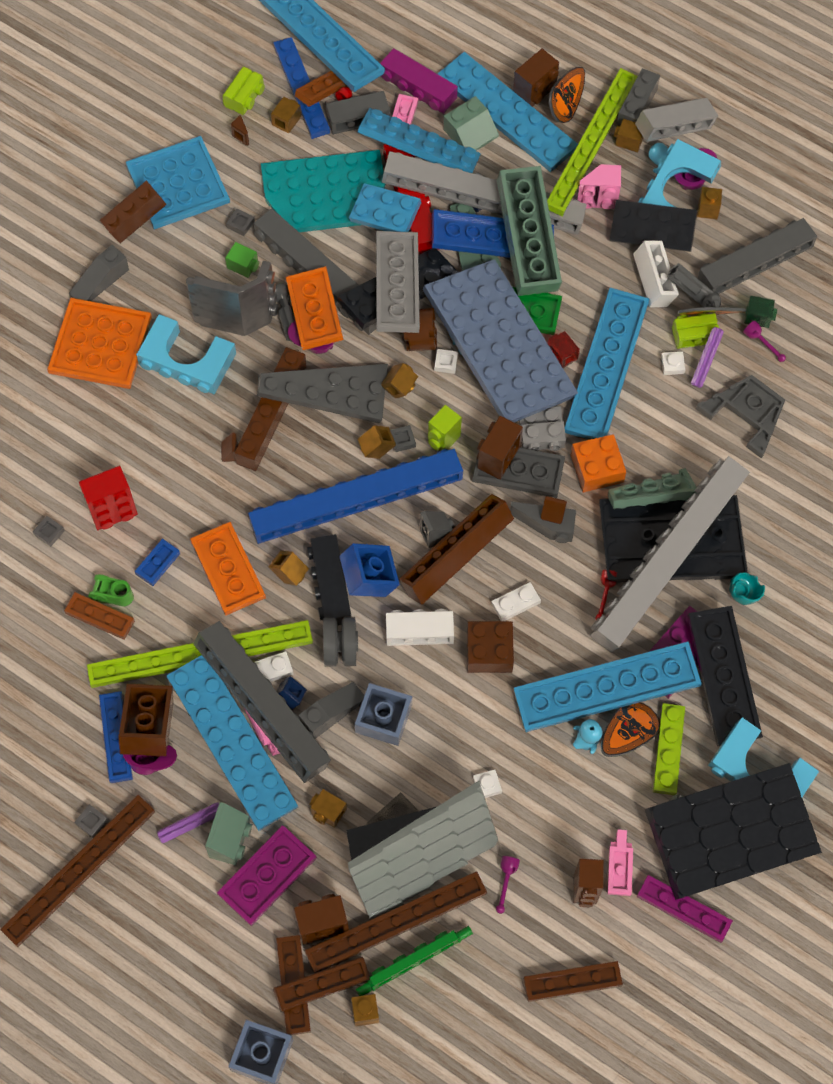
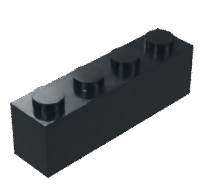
M337 535L311 538V546L307 547L309 560L313 559L315 565L311 567L313 580L317 579L318 587H314L316 600H321L322 607H318L320 621L324 617H335L338 625H342L344 617H351V610L339 557L340 551Z

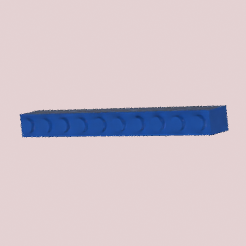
M455 448L451 450L444 449L429 457H419L413 462H402L396 467L390 469L383 468L368 476L360 475L352 481H341L335 484V486L319 488L307 495L299 494L288 501L281 500L265 508H255L252 512L248 513L249 521L257 544L463 480V469Z

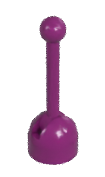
M755 320L752 321L744 329L743 333L750 339H760L777 356L779 362H784L786 356L780 354L761 336V326Z
M502 856L500 862L505 878L500 902L496 906V912L499 914L505 911L504 901L509 877L518 870L520 863L519 859L510 856Z

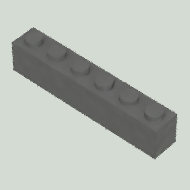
M804 218L798 221L794 220L780 230H773L764 238L759 237L751 244L741 246L729 255H722L713 263L704 264L700 268L698 279L713 292L720 294L813 248L817 235Z

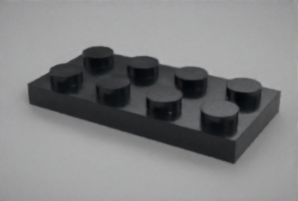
M616 200L610 241L641 245L644 241H662L664 249L692 252L698 210Z

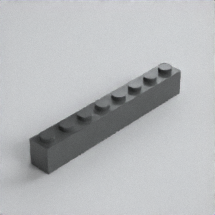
M272 208L255 221V237L260 242H265L271 252L282 257L284 263L288 267L292 266L297 271V274L326 266L335 305L340 309L344 317L354 321L337 300L339 295L359 285ZM354 321L355 326L360 331L364 330L368 335L376 330V323L362 329Z
M218 621L199 632L193 643L194 646L300 779L306 783L324 771L331 761L327 751L321 748L314 735L301 723L299 716L293 713L286 704L285 699L273 688L270 680L264 677L257 664L247 656L244 648L231 636L229 629Z

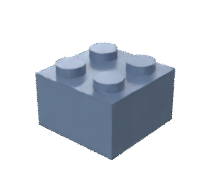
M369 683L355 722V733L399 746L412 707L413 696Z
M246 1020L229 1064L230 1071L265 1084H278L294 1041L293 1037Z

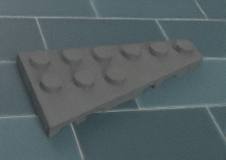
M388 364L261 373L258 381L257 396L380 423L383 418L385 389L381 384L387 376Z

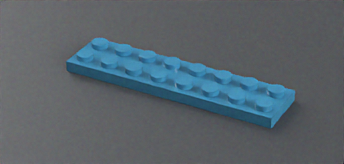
M259 0L353 92L384 74L385 68L314 0Z
M463 52L438 73L441 77L458 86L457 96L464 102L476 96L488 109L495 127L549 172H552L574 153L578 143L466 52Z
M609 288L579 381L578 394L574 397L565 425V433L588 440L608 435L648 307L649 298Z
M684 642L514 687V693L525 732L700 687L702 683L689 642Z
M201 655L166 675L257 830H262L297 809L296 801L224 682L206 659Z

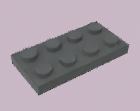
M519 448L501 480L479 470L477 460L472 482L557 498L565 456Z

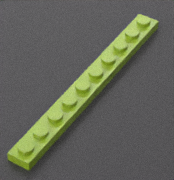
M622 68L618 71L547 200L549 211L563 217L579 187L580 180L587 173L638 77L637 75Z
M308 620L231 635L244 648L248 657L313 644ZM191 643L87 664L90 686L95 688L170 673L202 654Z

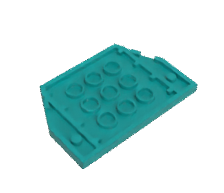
M380 150L261 163L266 203L298 232L359 226L361 224L350 222L349 216L363 184L385 189V183H382L384 171Z

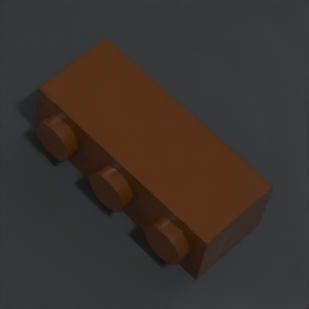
M146 180L101 218L100 221L121 244L167 204Z
M579 859L573 877V903L579 904V907L589 908L593 907V904H597L603 890L604 860Z

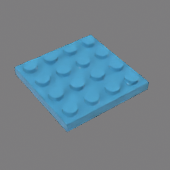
M201 136L126 161V167L136 189L147 180L167 204L150 218L154 230L230 203V198Z

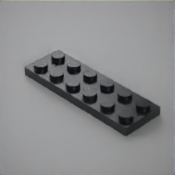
M436 248L418 255L419 300L426 297L423 291L424 285L459 273ZM376 277L338 296L337 302L362 329L376 323Z
M732 606L688 613L687 618L717 747L722 745L732 728L741 718H744L761 730ZM762 730L756 739L763 737Z

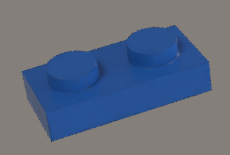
M161 539L135 570V574L151 586H154L180 555V550L164 539Z

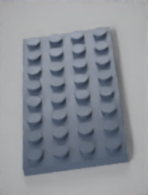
M495 259L424 285L423 291L499 416L512 422H517L573 399L578 394Z

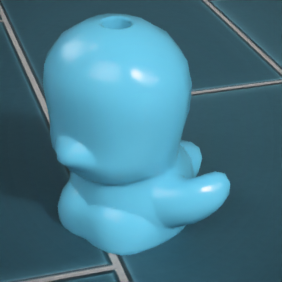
M664 143L654 144L648 151L650 160L657 166H659L661 161L665 162L668 157V147ZM654 168V169H653V172L656 173V174H658V173L656 172V171H657V168Z
M589 719L583 722L581 726L576 725L573 727L574 730L579 731L573 746L576 749L590 750V753L594 754L597 744L602 738L603 731L597 721Z

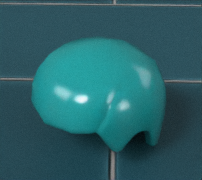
M742 572L736 574L730 580L729 591L732 598L739 604L751 605L764 596L765 586L759 584L758 576Z

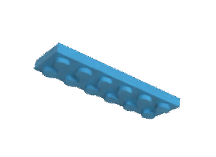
M369 108L358 129L360 134L429 162L440 163L443 166L458 168L469 173H473L481 153L476 152L471 147H464L454 140H447L434 132H427L417 125H410L397 117L383 114L378 109Z

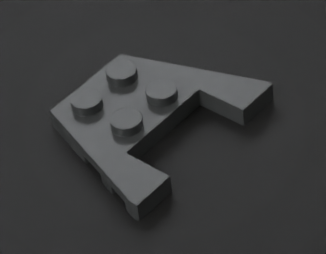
M751 375L730 386L729 389L722 393L713 395L707 401L698 403L696 409L712 420L724 406L729 408L758 430L746 447L762 458L785 399Z

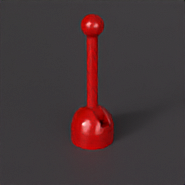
M342 87L335 93L338 101L349 99L353 96L352 90L348 87Z
M602 570L601 583L605 586L599 614L595 617L596 620L603 615L609 588L616 585V582L608 581L607 570ZM610 570V573L616 577L617 572Z

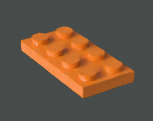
M326 266L287 276L286 281L302 350L344 340Z
M231 522L190 538L225 616L266 599V595Z

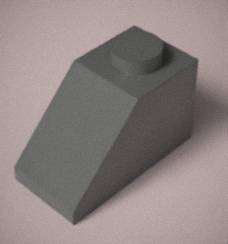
M423 511L420 513V531L428 548L434 547L455 528L452 519H447L444 512Z

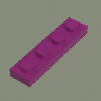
M650 875L647 876L637 895V898L720 943L723 942L733 920L688 896L675 900L671 887Z

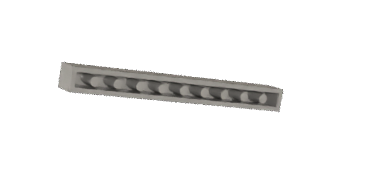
M389 151L382 183L503 215L497 179H491L480 174L465 172L458 168L446 167L440 163H431L421 158H413L402 153ZM546 193L547 200L550 196V194ZM571 200L563 217L549 211L551 224L554 225V229L578 235L583 224L587 204L581 203L578 200Z

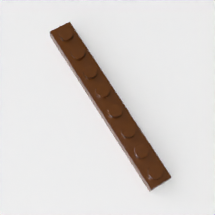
M137 795L0 930L18 948L155 813V810Z
M476 871L305 950L306 956L314 973L323 971L486 895V888Z

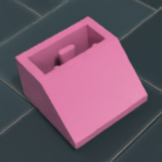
M600 164L580 180L577 200L587 204V209H615L616 200L619 199L621 188V165Z

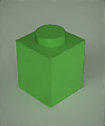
M237 242L234 243L225 257L227 269L247 278L250 277L252 272H256L259 266L257 252Z

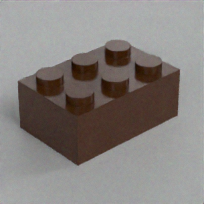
M127 684L118 736L120 754L167 756L174 705L173 686Z

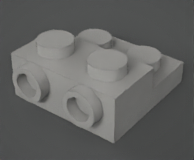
M561 406L551 407L519 420V425L523 427L522 448L535 451L544 449L557 451L565 448L566 436Z

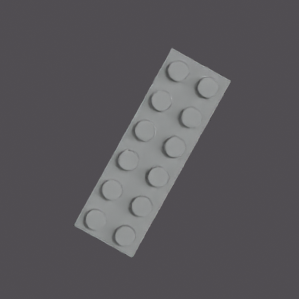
M376 231V332L419 333L418 232Z

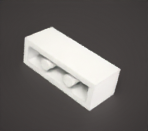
M644 241L633 255L646 298H649V307H668L679 293L676 284L667 278L671 268L663 242Z
M418 609L413 612L393 610L390 613H386L387 646L454 644L453 611L437 609L435 612H426L425 610Z

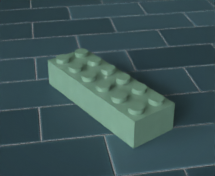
M541 166L500 170L497 185L517 296L556 292L562 284Z

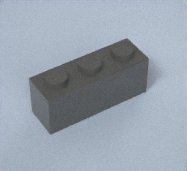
M641 69L619 111L617 125L621 126L623 118L636 122L642 110L649 107L658 90L659 74Z
M384 91L327 103V118L332 134L359 129L369 108L378 109L383 114L390 116V108Z

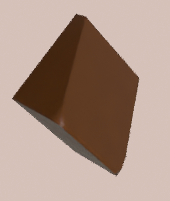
M239 115L231 123L232 136L248 146V131L241 115Z
M231 433L221 443L222 462L236 461L234 453L238 447V441L235 433Z
M546 496L541 519L561 524L567 502Z

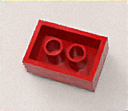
M121 466L79 481L97 531L109 529L118 522L129 521L138 515L130 487Z

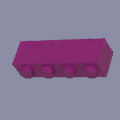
M394 48L380 63L385 68V72L381 76L385 81L391 82L400 90L417 97L419 101L428 104L433 110H438L444 114L457 99V85Z

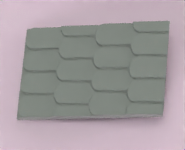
M480 781L472 784L437 807L346 830L351 861L348 862L349 871L370 920L404 905V901L430 888L435 881L467 865V861L493 848L498 842V836Z

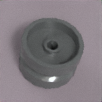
M324 617L323 647L325 667L337 666L338 652H342L344 666H356L358 631H356L355 617H344L342 619V631H338V621L335 617Z

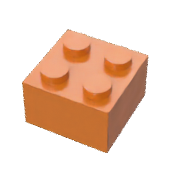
M614 434L572 444L571 458L583 493L624 483L626 469Z

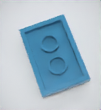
M364 183L349 219L350 222L382 231L409 232L421 205V199Z

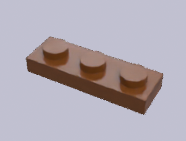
M329 71L296 89L295 97L310 107L347 85L335 73Z
M74 592L64 610L65 614L125 640L135 622L133 617Z

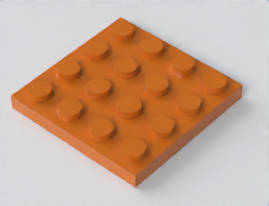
M70 298L47 369L48 373L130 389L138 365L136 354L146 338L152 319L151 313Z

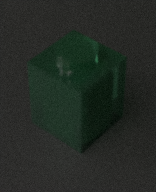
M750 296L744 324L749 325L755 320L761 327L769 328L771 320L775 321L777 309L774 308L775 300Z

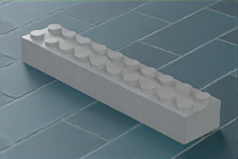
M730 456L724 461L719 459L707 473L710 477L707 476L699 483L694 490L697 494L694 493L681 507L684 511L681 510L678 515H675L669 523L671 528L668 527L656 540L658 546L655 545L646 553L643 558L646 562H642L634 569L630 575L633 579L631 581L628 580L617 592L619 597H615L613 601L611 600L604 609L606 615H602L591 626L593 632L590 637L610 652L620 647L750 472Z

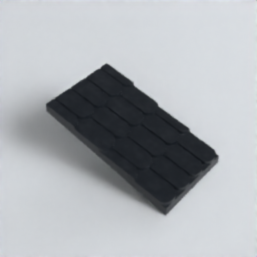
M733 495L670 580L732 579L738 573H748L737 495ZM599 499L607 578L609 582L620 583L633 579L630 577L631 573L642 562H646L643 560L644 556L655 545L658 546L656 540L668 527L671 528L669 523L676 514L678 515L681 510L684 511L681 507L687 500L653 503L646 506H630L619 509L613 508L609 499ZM610 570L617 572L616 577L610 573Z
M790 763L645 809L675 900L822 853Z

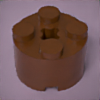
M434 308L419 309V333L404 332L407 351L436 350L437 328H435Z

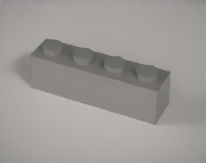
M702 98L667 106L662 105L651 109L646 108L642 110L635 124L645 141L649 142L711 129L718 114L708 98Z

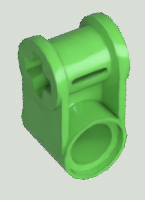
M100 574L95 575L93 590L88 595L90 599L100 603H109L123 607L132 603L134 594L127 581ZM127 591L123 596H118L119 592Z

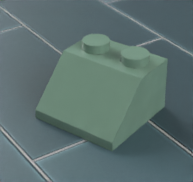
M476 96L444 115L443 130L459 145L471 147L477 151L499 137L488 109Z
M219 803L205 845L209 858L236 865L238 859L242 860L245 852L243 843L245 837L249 838L253 824H250L248 815L225 803Z

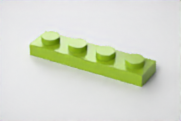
M662 704L653 793L677 794L685 706Z

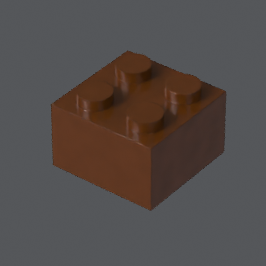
M541 48L515 70L513 91L532 107L535 104L538 105L544 96L550 93L552 87L557 82L559 61Z
M499 416L496 422L493 421L488 428L487 433L489 434L487 438H482L477 447L479 451L476 458L478 460V469L501 480L521 447L523 427L502 416Z
M468 621V673L513 672V621Z
M328 894L321 897L320 901L313 903L312 900L300 902L298 907L294 908L303 945L332 938L349 930L341 895Z

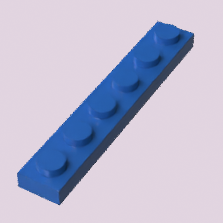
M292 37L273 42L274 49L294 98L301 105V115L311 139L330 134L329 125L319 102L309 107L295 97L296 89L309 83L310 79Z

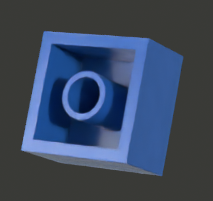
M353 543L339 556L350 596L387 597L400 585L390 546Z

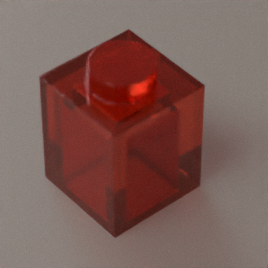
M565 331L559 335L554 334L549 338L547 344L562 368L578 359L580 349Z

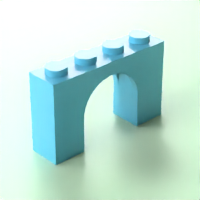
M677 139L675 144L672 143L668 148V157L665 162L661 161L655 180L651 179L645 198L641 197L638 203L675 207L667 202L663 196L666 182L676 174L690 173L712 184L721 168V160Z
M159 314L136 354L139 365L145 370L159 372L165 378H174L183 385H192L203 393L209 392L215 395L236 355L235 343L216 336L206 355L200 361L193 364H180L169 356L170 349L180 333L178 321Z
M744 718L738 720L708 764L712 768V773L720 778L725 777L729 781L750 776L746 769L745 759L748 750L761 730ZM799 758L794 761L791 768L802 798L819 771Z

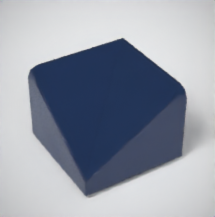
M289 676L280 683L276 692L285 699L286 704L293 710L300 705L307 689Z

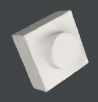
M437 349L434 371L455 374L458 351Z
M683 352L662 353L663 375L685 373Z
M496 770L473 776L474 783L480 781L485 798L502 793Z

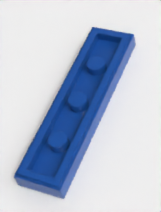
M119 691L101 694L99 699L109 782L116 783L133 780L132 768L125 761L123 754H120L118 736L124 705L123 693Z

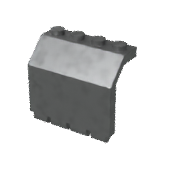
M263 261L257 279L243 286H236L195 276V278L188 277L186 284L194 322L201 324L203 327L246 336L270 324L272 317L277 315L279 307L276 304V283L273 282L275 272L272 271L271 262Z

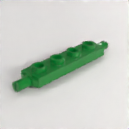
M467 926L458 932L453 930L450 933L444 931L435 937L434 942L428 945L426 942L414 948L415 952L406 957L403 954L393 960V965L387 968L385 966L377 968L372 972L373 976L370 977L367 983L356 988L358 995L364 996L371 991H375L460 943L463 939L473 935L471 928Z

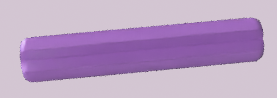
M713 327L691 381V384L695 387L701 388L704 384L724 333L720 328Z
M216 802L159 830L157 835L160 841L165 843L213 820L219 803Z

